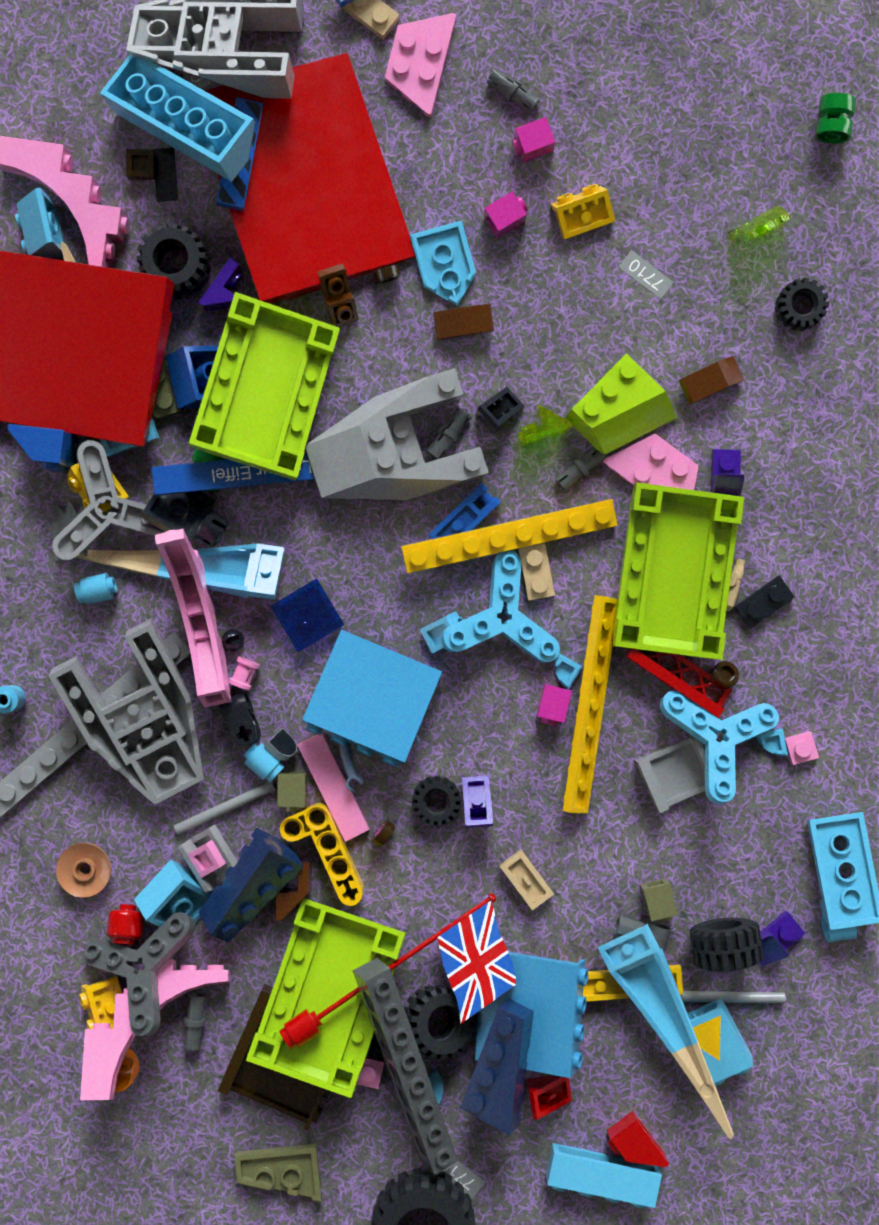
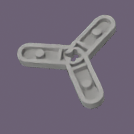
M93 440L83 442L79 446L76 455L89 505L54 538L51 546L53 554L60 560L65 561L75 558L109 524L151 536L165 533V531L140 517L146 506L145 504L118 497L103 446ZM109 501L110 507L119 510L120 514L108 512L104 516L98 505Z

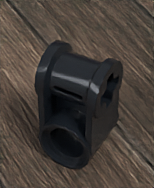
M246 692L231 697V702L219 704L221 714L229 727L235 743L241 746H248L259 740L261 729ZM245 729L252 730V734L249 735V738H243L241 735V733L244 732Z

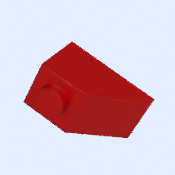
M631 1111L607 1129L610 1140L607 1142L617 1156L621 1154L627 1162L660 1167L669 1165L666 1154L634 1111Z

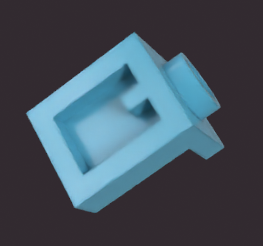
M456 611L420 629L431 653L444 648L441 642L443 631L447 627L463 620Z

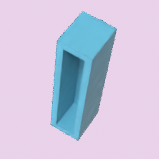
M556 1143L551 1145L545 1174L547 1185L551 1186L554 1190L561 1192L566 1190L577 1191L578 1194L585 1197L601 1196L613 1203H619L620 1201L629 1202L641 1209L647 1206L655 1208L662 1177L658 1166L627 1162L622 1157Z

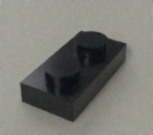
M777 575L736 604L734 608L748 628H752L791 601L795 596L781 576Z

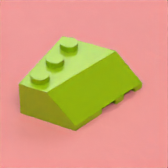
M626 353L570 410L565 419L598 451L606 455L656 430L658 427L677 419V415L666 391Z

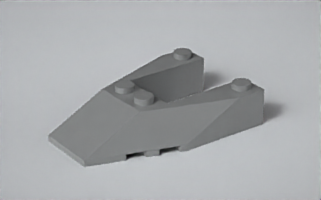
M155 0L135 5L126 51L130 55L256 96L291 99L295 75L289 53L238 52L241 31L301 32L304 17L303 1Z
M456 369L430 375L375 396L306 444L305 450L321 499L408 501L486 476L489 472L481 447L425 463L410 419V415L460 400L463 396V391Z
M151 618L127 630L125 634L129 646L151 684L105 706L77 656L52 668L48 676L88 746L107 760L113 769L118 770L129 780V783L155 805L204 780L190 694L163 638Z

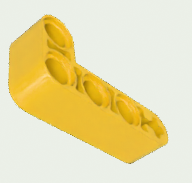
M315 803L301 809L300 812L288 815L280 825V834L283 839L294 842L311 835L340 901L348 906L359 903L364 892L363 882L328 806L324 803ZM321 810L325 814V821L321 823L313 821L311 812ZM287 822H297L300 825V832L297 834L290 833L286 827ZM332 835L336 839V845L331 848L326 847L322 842V837ZM343 860L348 868L344 872H338L334 869L333 862ZM350 875L352 876L349 878L348 883L352 889L357 888L355 896H352L351 893H345L348 887L345 879Z

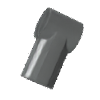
M620 914L615 923L613 937L618 938L648 924L658 946L664 952L671 929L656 922L648 921L646 923Z

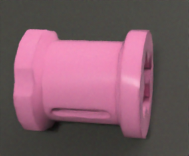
M238 656L236 660L238 665L233 677L229 678V683L249 691L252 687L250 683L255 670L260 668V664Z

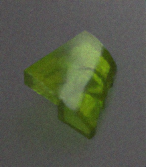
M776 205L730 230L727 234L732 242L740 238L743 244L746 245L754 239L762 238L785 225L791 219V216L783 207Z

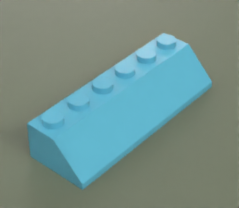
M129 55L100 92L114 113L231 182L249 160L255 126L254 119L152 61Z

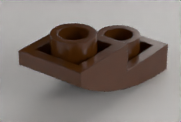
M339 264L317 271L331 324L340 327L358 321L354 296L350 291L344 265Z
M491 304L433 312L437 340L494 331Z

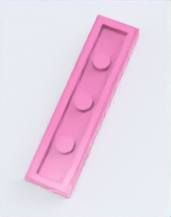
M323 732L321 735H315L297 744L345 842L370 830L353 793L346 787V779Z

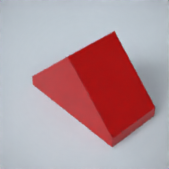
M550 1075L527 1079L531 1112L535 1120L572 1101L569 1078Z

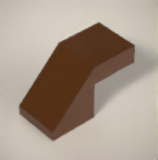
M731 356L678 381L691 405L721 390L744 381V378L734 356Z
M301 861L304 867L298 872V888H282L277 893L276 920H282L310 892L312 888V861Z

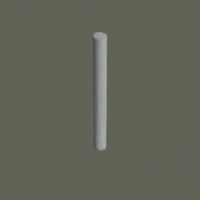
M273 780L271 783L267 782L175 824L174 829L177 835L182 834L276 791V786Z
M683 991V994L680 995L683 1002H713L719 998H722L724 1003L785 1004L786 1001L784 992Z

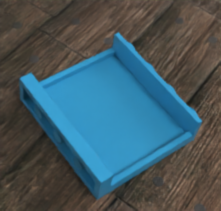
M341 630L303 716L302 724L307 725L305 729L313 734L321 735L324 732L331 735V740L337 744L346 746L348 742L357 746L356 751L371 757L373 753L383 757L382 762L390 766L404 765L442 671Z
M508 952L514 967L516 986L478 1012L475 1060H478L498 1007L508 999H511L534 1011L530 1046L526 1059L527 1070L571 1078L581 1069L583 1054L579 1052V1045L583 1041L585 1027L581 1024V1017L585 1013L587 1003L586 997H583V988L588 982V969H585V960L581 959L575 963Z

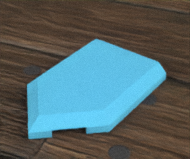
M462 221L411 234L410 238L424 288L458 306L476 274Z

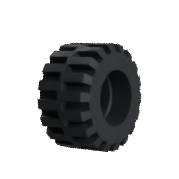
M167 223L161 224L162 229L157 230L156 227L152 228L150 231L153 234L151 236L145 234L142 238L145 244H139L137 249L141 254L137 256L140 273L168 277L175 284L172 294L175 299H182L181 295L183 294L187 298L193 296L191 291L196 289L199 292L202 289L200 283L206 284L208 280L206 273H210L211 269L208 264L210 257L202 241L195 232H191L190 228L186 226L181 228L178 223H172L170 228ZM182 249L188 252L187 264L180 272L175 274L161 272L160 263L168 251Z
M746 918L712 919L701 922L689 930L694 965L698 968L719 972L736 971L752 967L760 963L764 958L760 927L753 920Z
M428 985L425 986V990L418 989L415 991L416 997L410 996L407 999V1002L410 1004L408 1008L404 1007L419 1052L433 1059L438 1058L440 1060H447V1056L451 1058L458 1056L457 1050L464 1052L467 1049L464 1044L466 1042L471 1043L473 1039L470 1036L471 1031L476 1030V1025L472 1024V1020L476 1019V1015L461 1024L458 1002L451 988ZM444 1006L448 1013L447 1028L440 1036L432 1038L428 1030L429 1017L436 1008Z

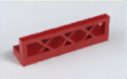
M628 649L624 657L675 691H679L717 718L720 717L724 711L722 705L732 692L731 688L722 689L723 693L715 703L706 697L705 687L714 685L710 674L682 655L672 653L659 654V652L654 651L655 655L645 656L636 649ZM673 656L676 660L677 670L668 671L663 668L660 657ZM680 662L686 665L687 668L681 669ZM695 671L698 673L700 684L688 685L684 682L682 672ZM674 673H678L679 678L676 677V676L673 675V674H674ZM703 677L710 681V683L704 684Z

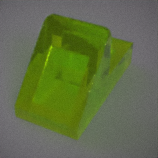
M537 404L535 409L541 426L537 427L536 423L520 428L521 432L517 433L516 438L520 447L571 431L573 426L571 421Z

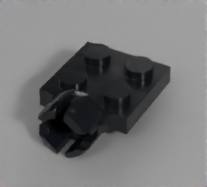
M201 491L158 496L153 494L140 515L141 518L165 532L183 529L189 542L193 539H199L211 547L218 544L229 524L228 519L213 510V504L216 500Z

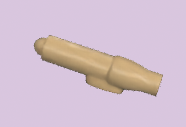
M736 559L735 566L732 569L726 611H730L735 606L740 583L743 579L745 560Z

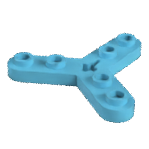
M515 551L500 552L494 557L492 562L489 609L447 627L441 635V642L446 650L453 653L460 652L501 633L540 663L551 662L558 657L560 652L558 641L518 611L521 559ZM506 603L504 614L509 616V620L501 624L502 621L497 618V614L502 613L503 604Z
M679 691L668 692L660 701V710L666 718L705 745V792L708 799L717 805H724L735 796L736 791L735 746L774 728L779 721L777 710L770 704L762 703L721 721ZM719 732L723 734V740L720 743L716 740V734Z

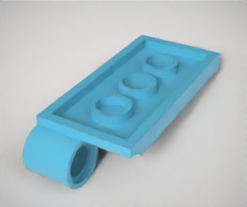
M863 812L807 820L822 901H820L822 912L821 924L825 940L831 943L856 939V926L879 923V890ZM838 835L843 836L847 842L846 848L843 851L836 850L833 845V841ZM845 862L852 868L851 876L846 879L842 878L839 874V867Z

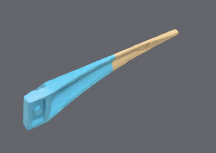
M248 544L193 549L198 551L204 563L207 589L244 598L251 596L275 600L285 553L284 547ZM88 550L87 557L82 552L75 557L171 580L159 550Z
M648 924L599 946L598 949L611 975L661 1038L728 1138L732 1140L734 1133L664 952L658 946Z

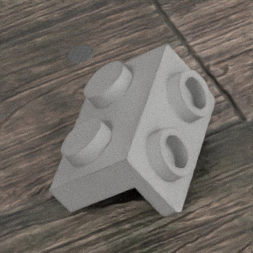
M215 824L179 846L184 860L188 863L205 893L224 883L226 880L224 874L228 868L235 867L237 864L236 858ZM213 840L226 864L201 878L187 854Z

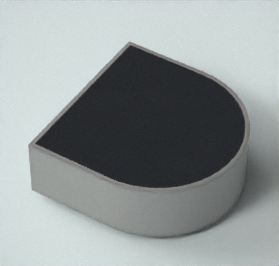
M283 728L264 746L275 758L282 761L289 760L297 751L295 740Z

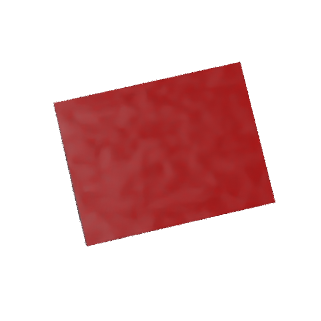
M348 53L293 67L295 78L291 99L263 98L225 85L204 90L232 107L235 106L236 97L263 103L244 211L229 208L260 301L272 304L287 298L292 300L321 290L317 271L339 264L344 265L348 280L416 258L412 241Z
M0 251V422L65 430L72 435L145 447L173 315L169 309L175 284L168 277Z

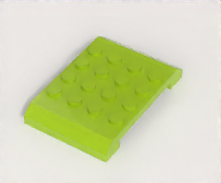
M235 292L188 447L296 481L340 328Z
M638 482L634 484L630 499L614 619L613 646L723 660L726 633L723 631L737 528L741 524L745 497Z
M303 898L293 923L295 926L259 1030L255 1033L246 1061L352 1098L375 1033L361 993H358L320 1019L323 1024L319 1027L321 1033L300 1048L296 1046L290 1050L279 1030L284 1028V1024L305 1009L309 1013L315 1011L318 1015L357 988L358 985L353 974V970L376 958L387 966L398 960L406 933ZM396 968L391 971L392 975H394Z

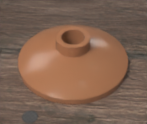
M77 843L68 847L60 855L56 866L57 879L67 893L76 897H91L102 891L109 882L111 863L107 854L97 845ZM83 864L90 866L91 870L89 873H85L82 870Z

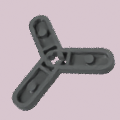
M178 912L170 916L138 950L102 939H93L84 948L83 957L86 964L127 978L130 1027L132 1032L144 1038L151 1037L159 1029L160 1008L157 971L194 933L195 922L191 916L185 913ZM134 962L145 965L144 970H139L131 965Z

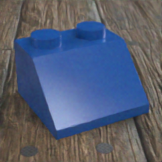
M183 346L165 356L178 409L200 408L218 346Z
M8 424L9 432L33 461L41 464V468L48 469L50 472L66 473V469H70L71 466L75 465L78 437L65 430Z

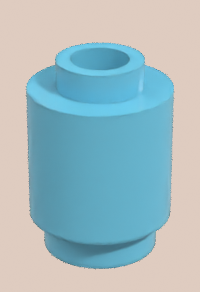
M108 573L81 578L80 582L74 583L75 595L80 604L86 603L89 605L111 600L114 598V593L118 591L115 578L110 577Z
M16 685L0 687V713L16 712L24 706L26 695L22 688Z
M254 743L244 754V757L247 758L244 764L262 780L266 779L271 783L285 766L280 763L281 760L275 758L264 747L263 743L259 746Z

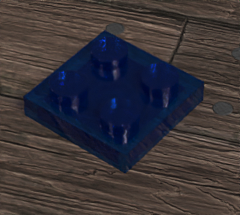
M318 578L270 606L298 653L345 625Z

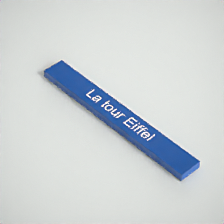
M306 452L304 453L296 481L232 460L151 467L155 496L315 480Z

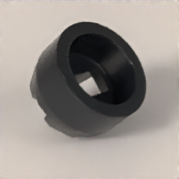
M237 629L227 630L222 636L224 647L231 651L240 649L245 641L243 633ZM238 635L239 640L227 645V639Z

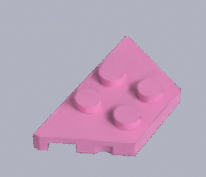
M454 13L398 25L385 74V81L394 89L399 90L404 98L410 103L413 102L429 118L432 116L456 21V14Z
M653 434L607 457L602 462V464L633 487L638 482L689 490L695 489L698 465L657 434Z

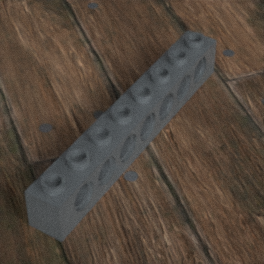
M376 958L353 970V974L420 1160L436 1175L456 1163L458 1159L391 969Z

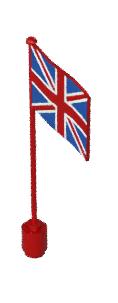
M492 893L488 894V898L388 966L392 971L438 939L443 967L458 1002L461 1024L516 986L513 963L498 930L492 902L495 903L496 897ZM355 988L318 1015L315 1011L309 1013L305 1009L284 1024V1028L279 1030L290 1050L296 1046L300 1048L321 1033L319 1027L323 1025L320 1019L360 993L359 988Z

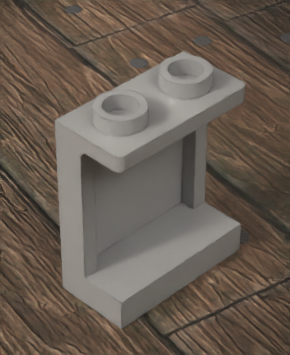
M693 736L635 760L653 805L659 813L669 810V806L705 791V745Z

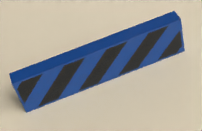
M236 97L234 108L250 116L255 121L249 160L232 182L221 176L216 206L244 211L263 103Z

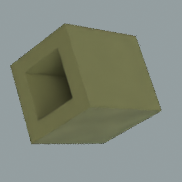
M281 771L278 774L277 807H284L285 812H300L301 808H305L307 805L308 772Z
M666 878L640 884L646 913L651 921L665 923L672 920V916L678 915L671 884Z

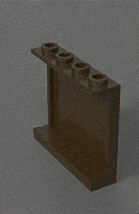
M264 984L217 1091L228 1095L229 1090L282 1112L304 1122V1130L308 1131L311 1122L317 1123L323 1107H320L319 1104L322 1097L328 1098L331 1091L246 1061L273 989L272 986Z

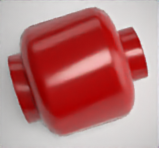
M120 904L119 909L112 910L109 913L106 935L112 939V943L134 945V941L142 938L143 914L136 911L135 905Z

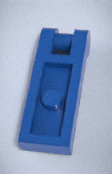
M481 483L428 536L431 539L473 530L501 501L496 496L493 498L486 491L488 488ZM478 498L485 504L481 510L474 505Z

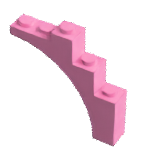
M0 136V168L4 172L29 178L45 186L60 197L69 207L79 224L86 244L89 265L109 268L110 259H113L115 256V244L112 241L123 242L124 234L129 232L130 221L122 208L96 204L101 201V187L93 176L68 173L73 169V156L64 145Z
M183 529L169 530L165 533L155 535L156 546L169 573L187 634L197 696L204 708L231 702L225 648L217 632L214 604L207 592L204 563L198 551L193 550Z
M169 959L157 971L159 1008L162 1009L166 1004L187 992L210 985L230 983V971L224 970V965H208L207 970H196V965H181L180 970H176V961ZM127 988L123 990V994L115 995L113 1029H110V1023H94L93 1029H85L80 1100H114L117 1076L122 1061L136 1036L130 1027Z

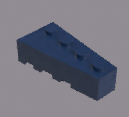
M256 828L252 833L253 840L250 845H244L239 852L240 859L235 867H229L224 874L226 877L224 883L215 887L199 911L210 935L228 943L304 867L290 844L259 828Z
M511 999L505 1001L497 1009L460 1106L462 1110L508 1135L520 1125V1108L524 1095V1075L527 1071V1051L530 1046L534 1014L533 1010Z

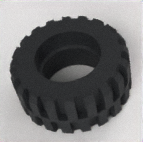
M414 1168L413 1174L408 1175L404 1171L398 1174L397 1182L391 1179L386 1183L385 1191H380L377 1196L371 1225H398L399 1220L409 1211L418 1208H428L443 1215L449 1225H475V1213L469 1194H464V1187L459 1181L455 1184L452 1183L451 1175L445 1172L443 1176L434 1175L430 1170L429 1173H422L421 1168Z

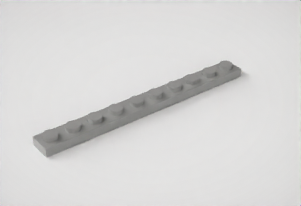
M173 632L164 640L176 667L191 655L189 646L177 632ZM138 662L103 692L100 697L105 706H108L151 683ZM73 719L0 781V818L87 744Z

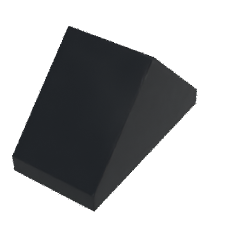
M505 387L477 408L476 416L495 434L525 406L508 387Z

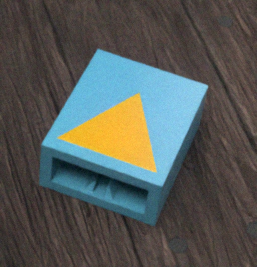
M722 998L687 1013L715 1086L722 1084L730 1076L743 1075L753 1067L752 1054Z

